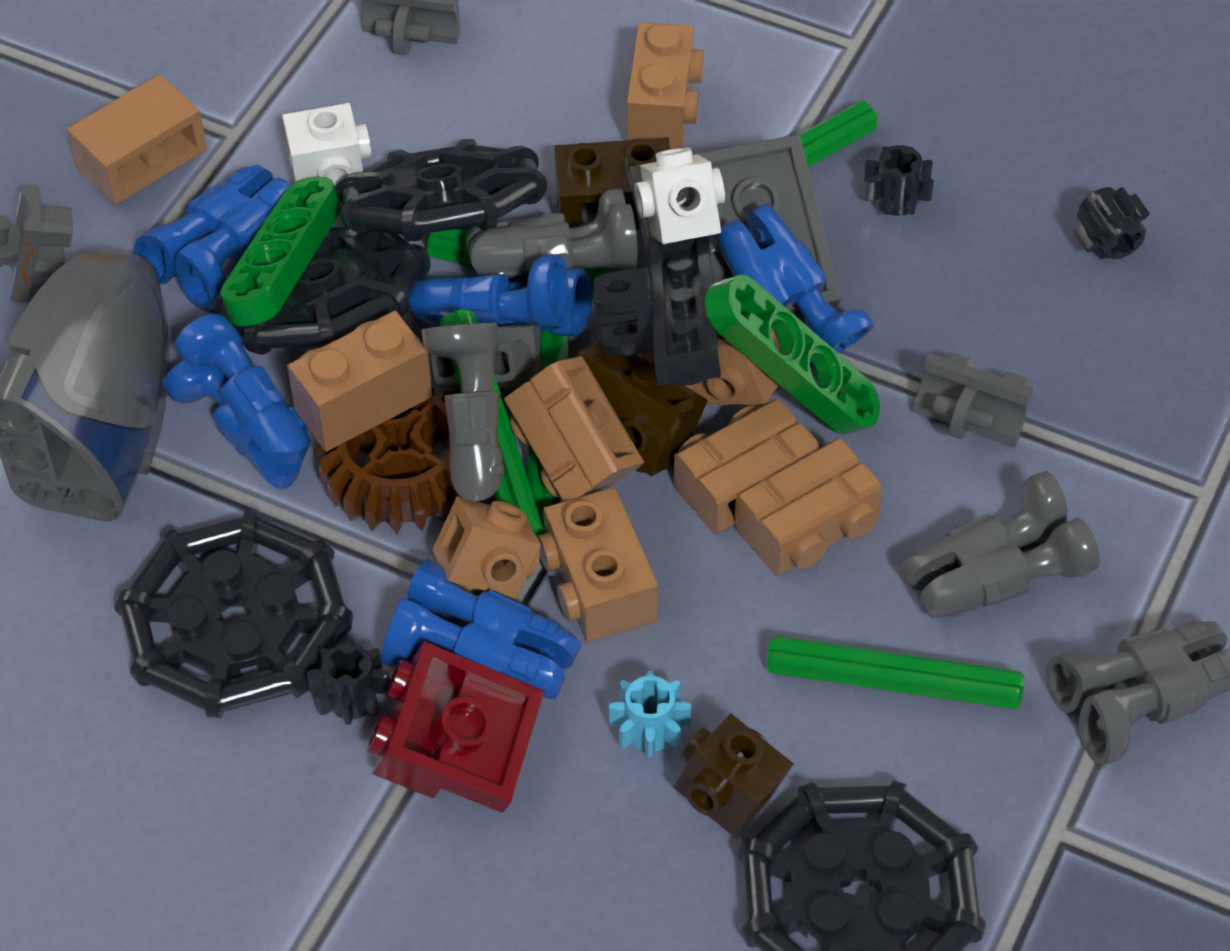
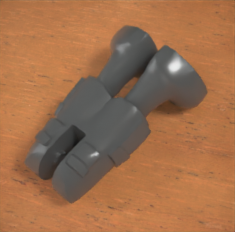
M621 188L609 189L602 193L595 220L585 226L569 228L568 223H565L564 214L555 213L529 219L498 221L496 227L482 230L477 225L468 231L465 240L472 266L481 276L504 274L508 278L521 276V274H529L534 261L543 255L552 254L561 255L566 269L579 267L607 268L614 271L636 269L638 260L634 215L631 205L625 204Z
M497 323L464 324L422 329L423 345L426 350L433 355L454 360L460 370L463 393L445 395V408L449 428L451 482L456 492L462 498L475 502L485 500L499 489L502 482V474H505L502 450L498 445L497 436L498 391H492L495 356L499 346Z
M1044 471L1030 476L1024 483L1022 489V509L1007 521L1002 523L997 516H991L989 513L979 516L960 527H954L945 534L944 538L908 556L902 561L900 566L913 589L922 590L920 600L933 618L948 615L955 617L960 615V613L975 609L976 606L981 604L983 607L996 605L999 602L1026 594L1030 589V580L1048 575H1061L1064 577L1085 576L1097 570L1100 557L1097 543L1088 525L1080 518L1067 522V506L1063 491L1055 477L1048 471ZM1044 543L1025 553H1022L1020 547Z
M1196 620L1191 621L1189 624L1175 627V629L1167 631V629L1151 630L1148 633L1125 638L1119 642L1118 651L1115 654L1091 655L1085 652H1066L1048 661L1046 666L1047 686L1053 701L1061 711L1070 713L1081 709L1079 732L1085 751L1095 763L1106 765L1119 760L1126 753L1130 739V727L1139 718L1145 715L1150 721H1156L1159 724L1167 723L1181 718L1188 713L1196 712L1208 700L1230 690V649L1221 651L1226 645L1227 636L1217 622ZM1122 681L1127 687L1103 691L1105 688Z

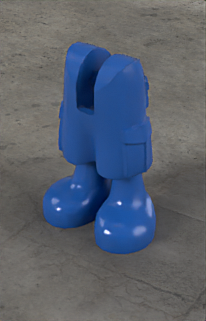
M259 164L250 167L245 166L228 177L224 184H218L210 188L207 192L189 202L185 212L187 216L170 224L155 226L144 232L134 244V253L145 257L153 264L157 270L160 284H166L177 276L180 287L187 299L197 308L203 311L212 310L214 298L220 294L221 288L226 281L221 269L223 263L227 258L238 261L242 257L285 190L292 184L280 177L273 179L271 171Z
M768 203L748 213L749 230L737 219L721 226V233L716 234V239L723 255L722 258L733 276H749L786 308L788 304L797 305L808 327L837 353L846 350L873 329L874 323L864 310L853 309L840 313L825 300L820 293L827 280L823 270L812 257V252L802 242L797 241L778 213Z
M552 254L543 255L534 261L529 272L526 288L519 282L509 283L508 276L504 274L477 277L428 278L417 282L408 301L412 312L420 320L433 327H441V318L446 314L460 309H467L475 313L478 323H497V326L538 324L541 331H547L559 336H577L585 330L589 323L593 294L590 278L584 269H566L561 255Z
M209 314L198 318L185 327L176 338L174 343L175 350L183 361L175 365L162 381L164 391L171 400L182 404L196 402L207 396L215 400L220 407L214 411L213 419L220 433L235 447V450L246 457L272 486L279 489L291 486L298 477L303 458L306 456L311 443L307 433V426L291 406L288 407L281 392L277 390L263 366H255L244 349L240 333L226 316L222 314Z
M426 559L417 568L411 579L408 598H401L396 607L384 640L381 661L383 664L395 669L400 659L410 662L425 641L544 690L542 698L556 699L565 681L563 669L572 666L581 648V641L572 633L560 627V623L554 620L551 621L538 614L534 615L533 611L524 604L518 603L493 590L482 592L479 597L473 595L456 583L447 581L445 570L440 563ZM438 613L452 615L471 624L461 628L436 615Z

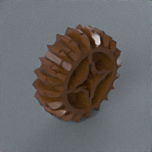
M432 387L433 397L327 452L319 443L317 455L318 461L321 464L318 466L321 483L324 484L325 489H328V495L331 501H333L334 507L344 506V511L350 521L365 516L366 523L372 531L382 522H390L391 528H393L396 534L400 531L403 523L414 522L423 531L427 517L434 516L443 522L446 521L449 515V506H453L457 496L461 497L454 489L450 476L449 428L445 408V395H452L450 389L435 395V389ZM438 441L447 449V453L442 460L433 455L432 447ZM361 450L369 454V463L363 469L354 462Z

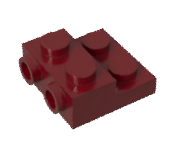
M424 641L410 662L402 659L399 660L388 683L385 696L395 699L396 703L391 718L382 714L371 734L367 752L378 756L372 774L430 798H434L440 789H444L503 813L511 804L544 690Z

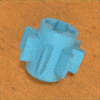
M648 671L646 676L640 677L632 683L625 680L620 682L621 702L609 704V724L621 726L619 729V744L621 748L632 745L636 749L646 752L648 758H653L655 752L666 748L668 745L677 749L681 746V729L679 726L691 724V704L679 702L681 682L675 680L668 683L663 678L654 676L653 671Z

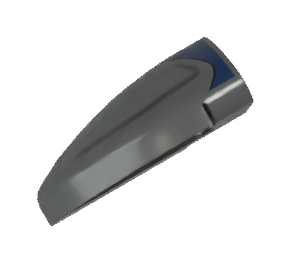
M93 249L82 252L67 261L48 278L23 311L7 339L10 350L20 354L9 358L0 375V457L10 488L24 502L42 509L95 520L112 521L121 516L138 475H148L162 428L167 393L162 387V381L170 369L169 327L159 276L153 264L145 257L135 253L114 249Z

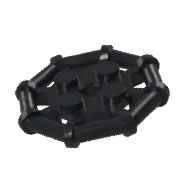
M461 139L456 146L415 153H408L402 149L390 152L385 162L364 173L346 175L339 182L337 195L343 203L341 220L351 231L365 233L371 229L401 234L406 241H420L424 234L477 225L482 230L496 227L499 218L523 204L531 205L539 202L547 191L548 183L545 176L538 171L539 159L532 149L522 145L508 149L477 145L474 139Z
M331 227L282 308L274 317L266 322L252 326H237L233 323L232 325L240 333L246 350L259 355H265L271 349L324 347L353 332L360 325L369 321H375L395 310L401 318L408 313L410 308L408 300L418 280L425 277L430 270V256L422 246L410 244L395 233L371 229L365 233H356L347 227ZM394 276L390 284L381 282L383 278ZM220 293L213 300L212 313L222 314L229 320Z
M245 511L243 517L177 533L173 529L161 536L162 544L130 587L117 594L114 609L122 617L133 662L130 668V675L140 686L153 685L205 710L206 716L210 718H222L225 711L289 694L299 698L308 692L310 688L307 671L319 668L322 663L320 650L322 648L330 650L341 635L351 631L354 617L352 611L345 606L332 562L335 554L333 548L324 540L312 541L261 518L259 511ZM240 543L238 554L227 550L217 551L210 554L202 563L194 556L195 554ZM258 545L293 559L295 562L282 569L256 557ZM176 566H178L186 575L169 598H155V594ZM310 580L312 581L319 605L317 609L300 608L295 593L297 588ZM231 607H244L246 614L249 615L246 620L234 618L229 624L222 623L224 619L222 612ZM150 622L170 623L174 641L161 650L156 649ZM300 633H311L293 660L284 657ZM187 663L213 676L209 682H206L178 669V667ZM257 665L258 672L267 669L272 671V673L230 683L231 679L242 676L240 669Z
M893 780L891 786L817 787L814 782L806 783L799 786L798 796L754 838L744 839L739 847L737 857L743 863L746 924L741 929V934L748 947H758L762 951H805L788 937V935L798 931L806 938L809 933L821 943V951H903L906 948V942L916 932L918 936L924 929L940 933V935L924 951H963L970 943L981 941L986 929V922L980 917L974 866V855L978 850V846L970 834H960L906 791L907 784ZM881 813L877 826L835 827L829 814ZM897 818L936 848V850L924 855L916 852L907 836L900 832L892 831ZM810 822L816 835L809 839L803 852L796 858L778 852ZM947 870L952 908L950 910L931 904L929 885L930 877ZM771 876L790 882L792 908L778 914L772 910ZM862 881L874 887L878 893L870 894L867 905L855 904L854 896L842 893V888L851 886L852 882Z

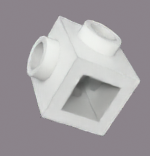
M350 103L282 115L295 183L305 178L320 176L332 179L335 188H337L339 182L346 175L363 173L362 159L372 158L366 124L355 125Z
M676 148L656 153L657 162L640 165L643 182L635 183V199L640 217H648L650 232L653 237L662 244L721 233L717 204L725 202V190L720 170L712 168L710 161L698 154L692 155L691 148Z

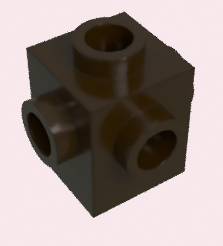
M730 713L713 733L703 726L688 742L679 756L687 765L673 788L687 798L695 810L709 816L733 837L737 838L772 799L794 763L771 746L759 732L749 728Z

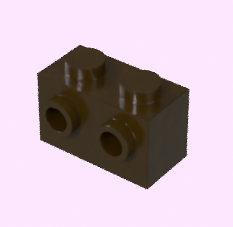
M669 137L554 145L558 211L564 214L565 223H568L569 228L581 227L593 222L598 213V205L602 193L609 189L621 188L625 204H630L632 207L635 228L640 230L627 173L631 166L657 162L656 153L670 150Z
M601 342L579 351L577 357L582 356L644 461V464L635 471L647 473L652 477L673 466L674 455L678 453L684 442L693 436L708 400L685 385L676 383L658 385L655 366L637 354L623 356L606 355L602 351Z

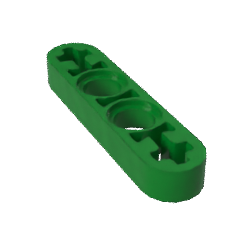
M320 176L309 177L297 181L285 190L221 288L220 293L231 323L237 326L257 325L271 319L280 311L341 212V205L332 179Z
M736 275L716 282L708 288L705 297V307L709 321L714 329L834 431L840 434H850L871 428L877 423L880 415V403L872 383L755 280L747 275ZM771 328L778 339L779 352L772 340ZM810 362L816 372L817 384L811 373Z

